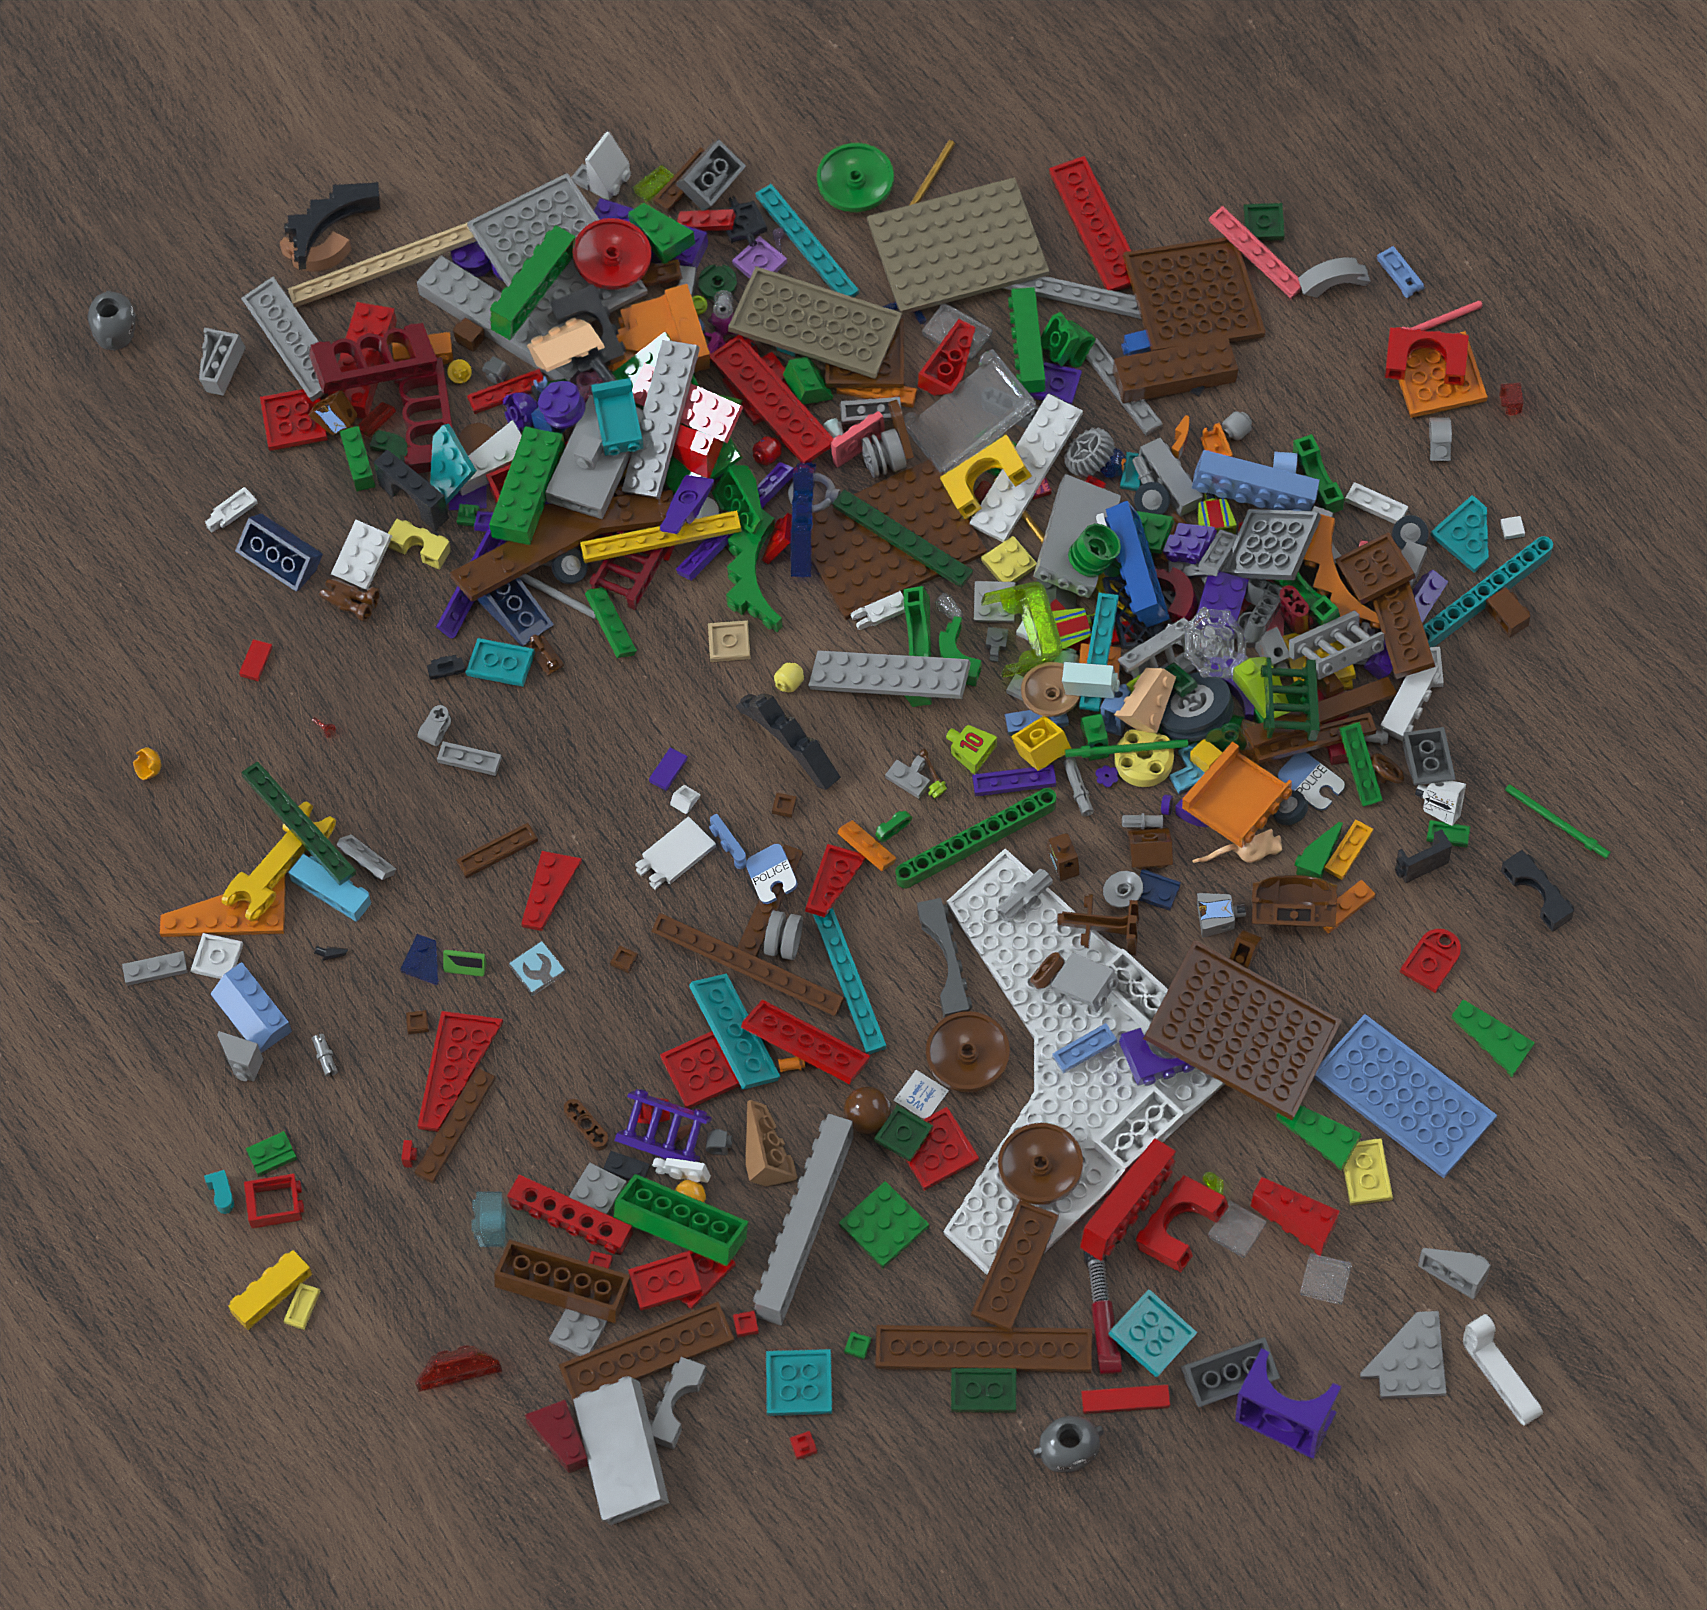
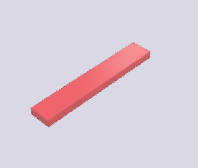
M1224 206L1209 217L1208 221L1290 299L1302 290L1298 277Z

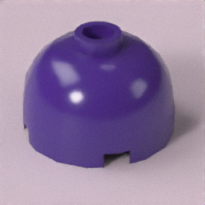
M522 392L512 393L504 397L503 406L507 405V411L504 412L507 422L510 423L513 420L519 432H523L525 427H533L531 413L538 408V402L529 394Z

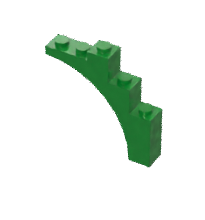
M761 508L763 521L755 534H751L741 526V532L734 533L728 539L729 551L736 556L727 566L728 578L736 585L726 594L727 606L732 611H737L741 615L748 611L752 617H758L768 629L778 632L783 627L782 618L764 599L756 579V565L760 551L766 539L775 528V518Z

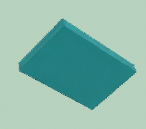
M478 638L466 670V675L524 687L535 650Z

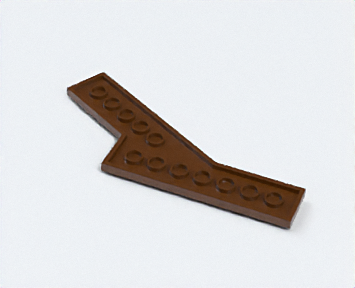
M662 491L660 499L636 494L612 497L603 519L555 504H545L530 545L508 541L450 572V577L473 602L580 545V542L588 541L601 533L661 526L673 500V491Z

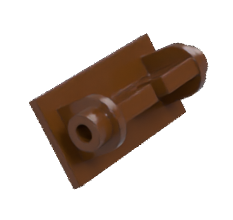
M534 634L530 637L531 642L527 645V648L535 650L534 658L547 676L564 666V663L543 635L540 637Z

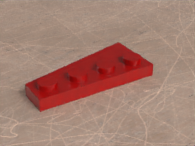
M827 844L805 912L825 917L866 858L861 853Z

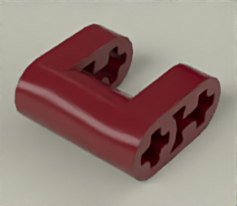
M1283 587L1280 590L1281 615L1296 634H1304L1310 629L1309 606L1295 587ZM1286 593H1288L1289 595L1292 594V599H1293V600H1291L1289 597H1286V598H1285V594H1286Z

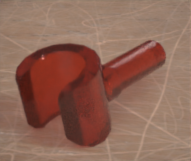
M316 717L312 719L315 724L324 730L326 738H331V735L327 732L328 729L336 732L333 724H324Z

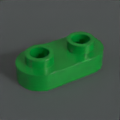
M907 811L896 812L891 820L887 823H881L876 828L875 836L881 843L886 842L907 827L912 821V816Z

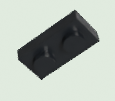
M610 1151L603 1169L630 1181L635 1174L646 1178L650 1164Z

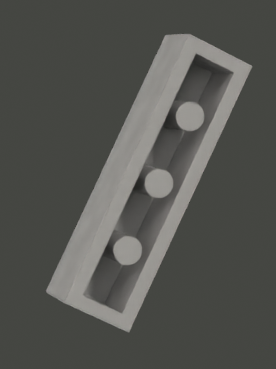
M1158 438L1141 446L1138 456H1145L1144 460L1149 471L1153 472L1154 481L1162 484L1168 490L1170 504L1180 516H1183L1198 509V503L1202 501V493L1191 489L1192 479L1190 475L1185 473L1180 461L1171 453L1168 444L1164 443L1161 438Z

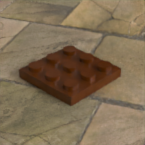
M1389 532L1335 559L1338 568L1361 605L1416 578L1414 571Z

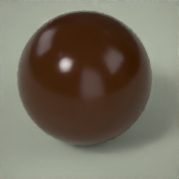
M861 1087L849 1094L844 1103L843 1113L845 1119L852 1121L853 1130L862 1134H872L880 1131L891 1114V1107L888 1098L882 1091L874 1087Z

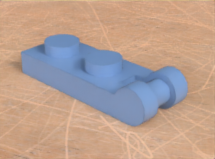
M1394 246L1377 255L1379 263L1399 286L1406 298L1411 297L1415 291L1419 292L1424 289L1422 281ZM1409 281H1411V282L1413 283V284L1410 285V286L1407 284V282H1409Z
M718 814L710 817L711 826H709L712 834L721 839L720 843L725 852L729 851L734 858L735 867L738 869L745 868L746 854Z

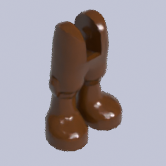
M327 579L325 585L330 590L322 589L319 593V596L325 601L337 606L340 610L355 613L357 618L363 622L370 619L372 608L375 609L380 599L379 588L371 587L367 592H362L353 585L333 579ZM352 600L362 602V604L355 603Z

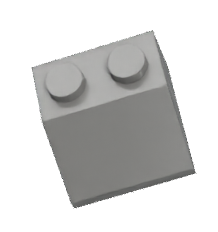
M219 1031L217 1034L235 1077L242 1081L250 1080L254 1082L263 1062L258 1044Z

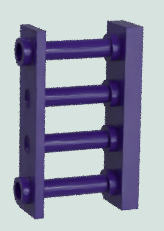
M641 1089L628 1093V1098L634 1099L635 1102L627 1129L621 1130L616 1134V1142L666 1159L671 1158L699 1163L700 1156L695 1155L694 1148L702 1123L707 1124L712 1120V1117L707 1116V1112L699 1109L693 1111L649 1096L647 1091ZM646 1103L655 1106L647 1135L641 1137L636 1135L635 1129L642 1105ZM662 1110L674 1113L667 1140L662 1144L656 1142L654 1137ZM682 1116L694 1120L686 1149H683V1151L676 1149L674 1145Z

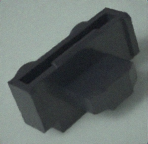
M456 655L431 660V664L427 665L430 680L465 673L462 657L457 658Z

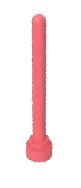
M1476 301L1412 328H1402L1410 330L1422 329L1425 331L1480 309L1483 303Z

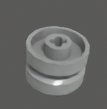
M773 910L766 930L764 954L776 957L781 949L782 958L794 960L800 943L803 916L791 914L786 921L784 912Z

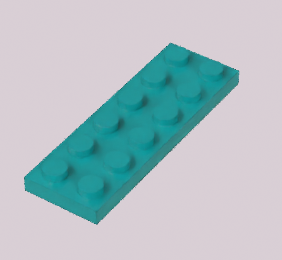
M727 973L692 981L689 987L742 1089L778 1081L781 1076L761 1038L741 1028L742 1022L748 1016V1013Z

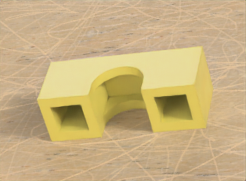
M396 519L388 534L392 535L388 545L389 548L406 554L411 546L421 545L423 546L420 552L422 562L439 570L451 552L450 543L445 537L431 534L425 528H417L406 520Z

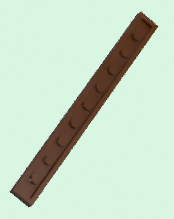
M659 913L651 932L831 1015L837 1016L845 997L665 914Z

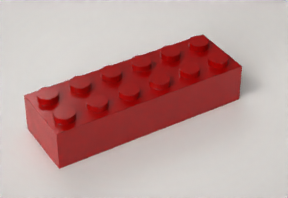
M357 302L346 339L357 343V340L362 335L370 333L377 334L383 338L388 330L395 328L397 322L395 309ZM365 348L361 350L367 367L384 364L381 354L376 349ZM341 353L338 361L341 373L357 370L358 367L354 358L349 354ZM378 383L342 390L357 412L356 418H368Z
M1156 1138L1152 1140L1086 1224L1080 1245L1081 1249L1100 1261L1106 1255L1110 1256L1115 1249L1114 1244L1118 1240H1123L1128 1226H1133L1136 1223L1139 1212H1144L1149 1206V1199L1152 1196L1156 1197L1162 1188L1161 1184L1163 1181L1168 1182L1173 1174L1171 1169L1176 1163V1160H1174L1175 1150Z

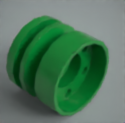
M1094 523L1088 525L1069 548V561L1073 568L1084 576H1100L1120 553V540L1112 529L1103 524Z

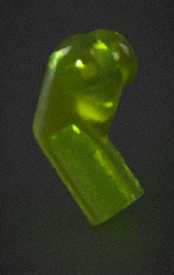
M1206 1172L1203 1175V1181L1212 1190L1223 1195V1180L1215 1173Z

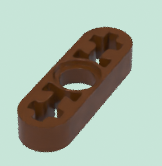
M570 1099L566 1101L564 1113L567 1119L593 1149L599 1151L605 1149L609 1144L606 1131L579 1100ZM571 1106L573 1108L577 1107V1112L580 1115L578 1119L577 1115L573 1111L570 1112ZM589 1120L592 1122V1126L589 1129H582L580 1127L581 1122ZM594 1131L599 1138L603 1139L602 1143L596 1142L595 1136L592 1134Z

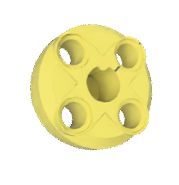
M1129 730L1117 745L1170 741V739L1158 732ZM1173 749L1115 753V766L1122 779L1129 784L1138 787L1154 786L1164 781L1170 774L1174 763Z

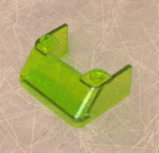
M1030 582L984 593L981 606L1001 602L1006 613L1011 615L1021 613L1031 650L1025 651L1020 655L1017 663L1005 665L1001 673L1002 678L1029 672L1035 666L1051 662L1060 656L1062 645L1043 584L1040 582Z

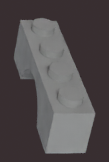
M681 1357L679 1363L676 1362L671 1373L673 1378L671 1382L666 1383L663 1394H665L663 1401L658 1402L655 1409L656 1417L654 1421H650L655 1443L674 1450L682 1429L681 1424L673 1416V1407L676 1401L684 1394L699 1392L707 1373L705 1365Z

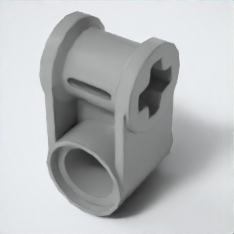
M438 705L431 710L426 721L419 729V739L434 746H438L441 743L445 732L451 724V718L445 706Z

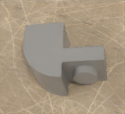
M1429 418L1430 460L1451 461L1452 429L1450 418Z

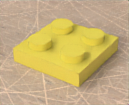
M1014 536L981 557V561L999 582H1016L1033 571L1037 564Z

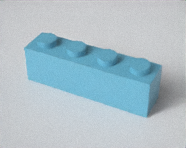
M303 854L288 872L293 883L356 922L371 905L368 891L362 887H355L350 880L339 885L312 856L307 857Z

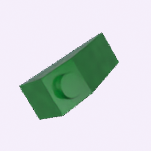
M1342 822L1336 823L1308 845L1302 855L1298 854L1294 864L1297 867L1296 875L1322 878L1325 866L1330 860L1342 832Z

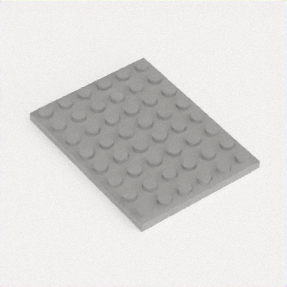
M567 173L467 222V227L509 287L515 273H519L525 260L532 257L535 247L538 244L541 245L548 230H552L557 225L574 235L576 239L584 227L599 220V218ZM573 259L528 317L542 337L549 334L548 331L550 329L566 325L565 322L558 324L550 302L592 285L580 276L575 268ZM641 280L630 287L618 290H607L595 286V289H600L604 298L601 300L603 307L607 306L610 312L647 294V289ZM591 316L576 317V319L579 318L587 323L596 320Z

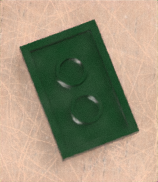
M951 1368V1412L1016 1413V1368Z

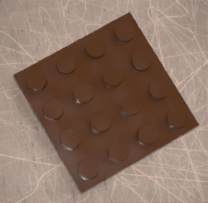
M901 319L876 379L826 363L825 386L827 388H904V319Z

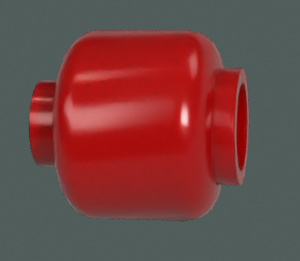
M766 436L753 445V458L757 463L768 466L781 456L782 446L776 438Z

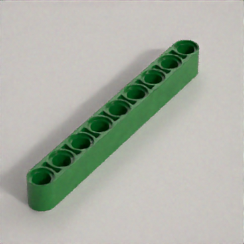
M1050 788L1042 789L900 864L895 872L897 885L904 889L910 888L1052 813L1056 808V793ZM1050 799L1051 802L1045 803L1043 800ZM1028 808H1031V809H1033L1034 811H1033V812H1027V811H1025V810L1028 809ZM1015 818L1016 820L1012 822L1008 821L1007 819ZM997 827L998 830L992 831L990 828ZM978 836L981 839L973 840L972 838ZM955 846H962V847H963V848L960 849V850L954 849ZM938 855H943V856H945V858H943V859H938V858H936V857H937ZM922 864L927 865V867L924 869H921L918 866ZM902 874H908V875H909V877H907V878H902V877H900V876H901Z

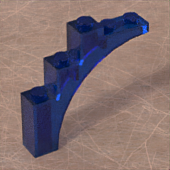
M812 462L797 463L793 471L791 577H811L813 507L816 464Z

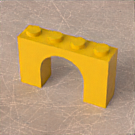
M1007 434L940 477L956 508L965 519L982 509L973 493V486L978 476L984 471L991 468L1003 469L1015 487L1032 477Z

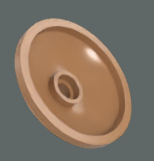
M1042 663L1032 668L1025 675L1021 684V696L1025 705L1032 712L1047 717L1059 716L1073 709L1080 700L1081 696L1066 695L1062 683L1063 663Z

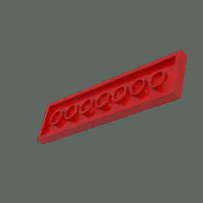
M1085 156L1049 168V174L1105 289L1116 292L1132 286L1123 259V253L1131 251Z
M741 335L736 336L710 354V361L804 466L831 448V442L834 438Z

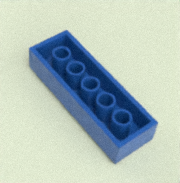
M1128 500L1105 509L1107 517H1105L1106 524L1116 533L1120 540L1121 549L1116 558L1122 565L1120 573L1127 582L1125 590L1128 597H1131L1130 608L1133 614H1137L1139 621H1143L1147 627L1170 619L1139 514Z

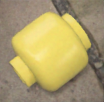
M796 663L783 664L774 675L776 687L783 692H794L804 680L803 670Z

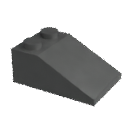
M1444 727L1403 733L1405 759L1414 786L1455 780Z

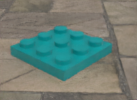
M1148 1290L1108 1334L1157 1378L1197 1332L1151 1290Z
M831 1349L766 1351L767 1416L832 1414Z

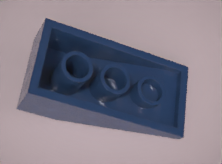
M519 577L478 599L481 605L521 646L530 642L532 635L536 634L539 636L554 625Z

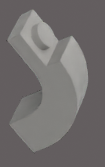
M1337 258L1312 267L1298 278L1303 294L1313 297H1319L1328 288L1341 283H1354L1363 286L1370 283L1367 269L1364 265L1358 264L1356 258Z

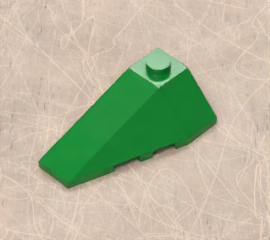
M729 465L712 495L722 510H727L728 512L737 511L740 525L751 534H755L763 521L756 479L748 466Z

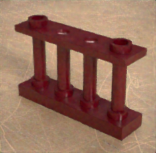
M631 530L617 531L616 535L628 533ZM670 546L652 549L651 555L647 557L637 553L623 555L626 558L643 564L642 571L638 573L614 564L616 557L604 559L597 573H594L590 579L591 588L596 589L601 586L621 594L627 599L628 608L636 610ZM610 570L634 580L635 584L632 588L627 589L605 580V577Z

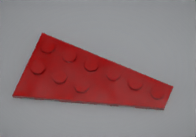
M441 1011L417 1125L418 1129L439 1131L502 1026L503 1019Z

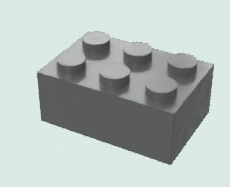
M718 139L707 147L676 185L704 211L715 203L746 165Z

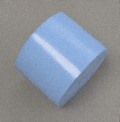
M1274 452L1273 468L1296 473L1297 453Z

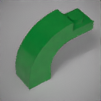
M954 616L952 623H948L946 632L940 631V658L969 659L971 665L966 684L976 687L982 670L981 660L965 656L958 650L956 644L962 629V618Z

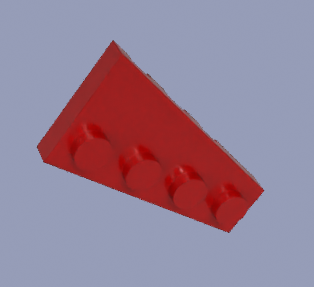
M546 851L541 852L522 919V927L539 931L543 930L554 911L555 905L563 896L568 883L573 879L576 869L580 867L582 858Z

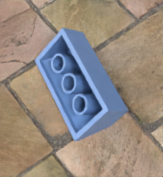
M242 962L226 972L211 992V996L245 1040L257 1043L261 1053L292 1032L287 1019Z

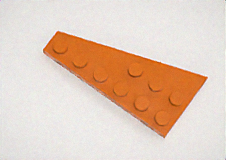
M286 875L272 889L276 892L274 902L255 921L245 918L246 911L250 905L248 901L240 900L227 907L222 904L223 895L162 914L160 918V936H202L203 933L215 936L284 934Z

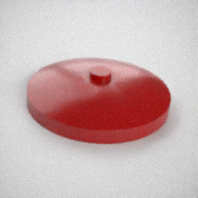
M616 218L600 219L588 224L577 235L575 247L573 248V262L580 276L588 283L607 290L624 289L637 283L646 274L651 260V248L645 234L634 224Z

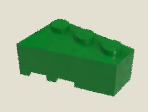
M645 203L628 213L629 222L637 226L645 234L651 250L663 264L695 244L694 231Z

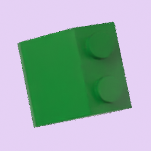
M807 357L789 360L783 376L791 392L802 404L833 399V395L830 389L825 386L826 381L815 363Z

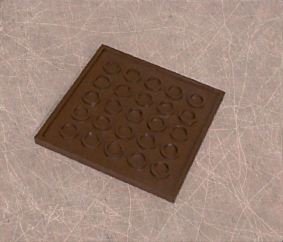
M1226 237L1123 253V259L1151 351L1228 337L1229 342L1265 337L1266 331L1241 251Z

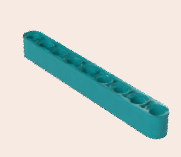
M1546 536L1537 538L1423 625L1429 647L1438 645L1485 609L1488 598L1505 587L1508 590L1549 560L1553 541ZM1480 593H1485L1487 596H1482ZM1450 616H1456L1457 619H1452ZM1439 627L1443 630H1436L1434 628Z

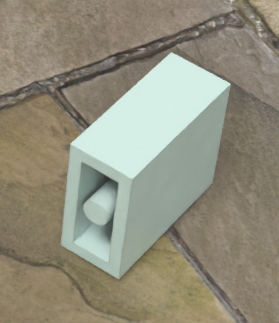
M1064 662L1062 683L1066 695L1114 698L1115 692L1119 691L1118 673H1115L1113 666Z

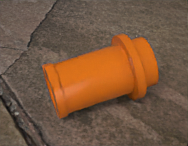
M798 1057L778 1059L781 1073L795 1069L801 1071L802 1068H805V1061Z

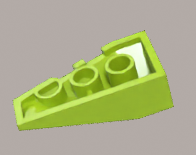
M1249 658L1233 668L1232 679L1261 716L1266 718L1264 677H1261V666L1265 665L1267 658ZM1272 676L1273 685L1282 686L1280 677ZM1273 693L1274 703H1288L1286 694ZM1274 711V718L1290 712Z

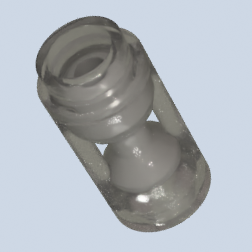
M721 290L714 297L713 311L718 318L726 319L733 312L732 305L734 299L729 291Z

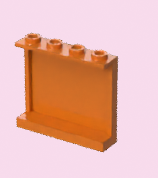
M1232 742L1183 797L1182 809L1242 848L1246 843L1249 844L1253 840L1258 829H1262L1266 825L1267 818L1278 811L1280 803L1283 800L1286 801L1291 796L1292 781L1289 779L1287 783H1284L1239 753V746Z

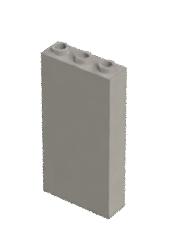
M590 395L586 402L585 413L577 422L545 493L549 503L603 519L632 452L628 451L614 456H605L603 449L594 470L581 468L575 464L574 452L583 434L602 440L593 395ZM636 407L640 425L643 418V410Z
M1065 474L1058 488L1033 577L1089 598L1096 587L1098 576L1087 577L1077 572L1069 561V548L1088 525L1098 524L1097 514L1103 513L1104 517H1107L1105 509L1119 504L1121 496Z
M623 1377L615 1384L602 1385L597 1391L584 1392L580 1397L573 1399L602 1521L610 1525L669 1503L639 1381L631 1377Z

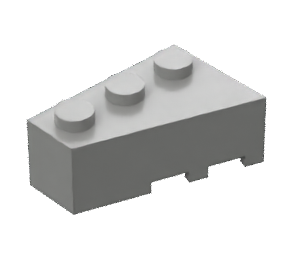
M204 328L205 339L202 345L203 358H201L199 380L206 392L224 396L246 347L238 334Z

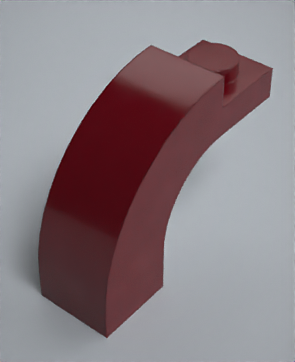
M1172 567L1170 572L1164 569H1156L1160 586L1175 593V599L1168 609L1171 621L1176 623L1185 618L1192 624L1197 613L1198 602L1189 578L1175 567Z

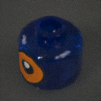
M1115 448L1113 451L1114 455L1110 457L1111 461L1105 464L1106 467L1103 466L1100 469L1104 476L1113 478L1123 473L1126 456L1120 449Z

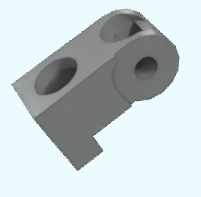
M680 266L683 279L677 280L680 281L678 286L687 284L691 297H694L697 279L696 267Z

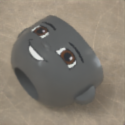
M108 290L97 295L92 301L88 310V323L93 337L101 348L118 350L131 342L136 327V314L126 296Z
M1060 1417L1046 1427L1040 1437L1039 1447L1034 1449L1033 1452L1035 1457L1041 1458L1045 1466L1052 1471H1078L1090 1464L1098 1455L1100 1449L1099 1437L1103 1435L1104 1430L1102 1426L1095 1427L1089 1419L1083 1417ZM1071 1437L1076 1439L1079 1445L1073 1448H1066L1060 1442L1064 1438Z

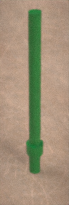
M1188 739L1090 747V745L1076 749H1065L1066 758L1079 756L1090 758L1091 755L1188 747Z
M1509 784L1506 787V792L1585 844L1584 847L1591 852L1595 851L1605 859L1611 854L1610 851L1599 845L1596 839L1587 837Z

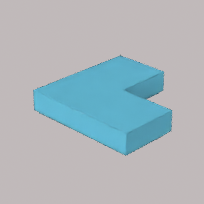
M1197 742L1178 750V754L1186 768L1170 774L1169 777L1178 794L1190 790L1205 773L1190 761L1191 750L1198 745Z

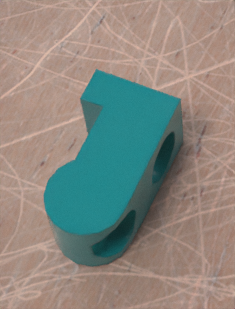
M225 1170L205 1175L208 1189H214V1203L217 1210L223 1214L231 1212L235 1205Z

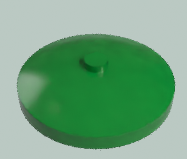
M849 143L834 148L825 155L817 170V185L822 197L831 206L847 212H863L877 207L889 196L894 184L893 167L888 157L876 147L863 143Z

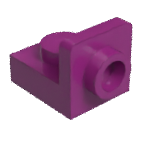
M705 332L704 336L709 341L707 347L710 354L726 344L722 335L713 332V334Z

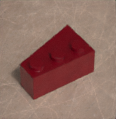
M565 1400L524 1415L530 1428L535 1431L540 1440L545 1443L568 1473L589 1466L587 1456Z

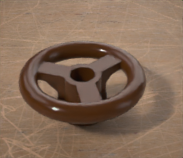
M1380 753L1372 754L1371 762L1376 769L1374 772L1379 782L1385 784L1389 780L1400 784L1404 781V774L1394 761Z

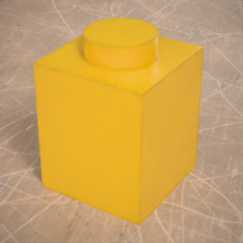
M1203 739L1191 750L1190 761L1203 772H1206L1222 752L1213 744L1207 742L1206 739Z

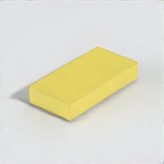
M299 1283L285 1316L284 1323L305 1330L320 1294V1289Z

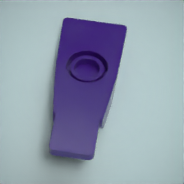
M686 475L673 497L660 530L662 532L678 534L685 522L691 524L699 515L714 484V480Z

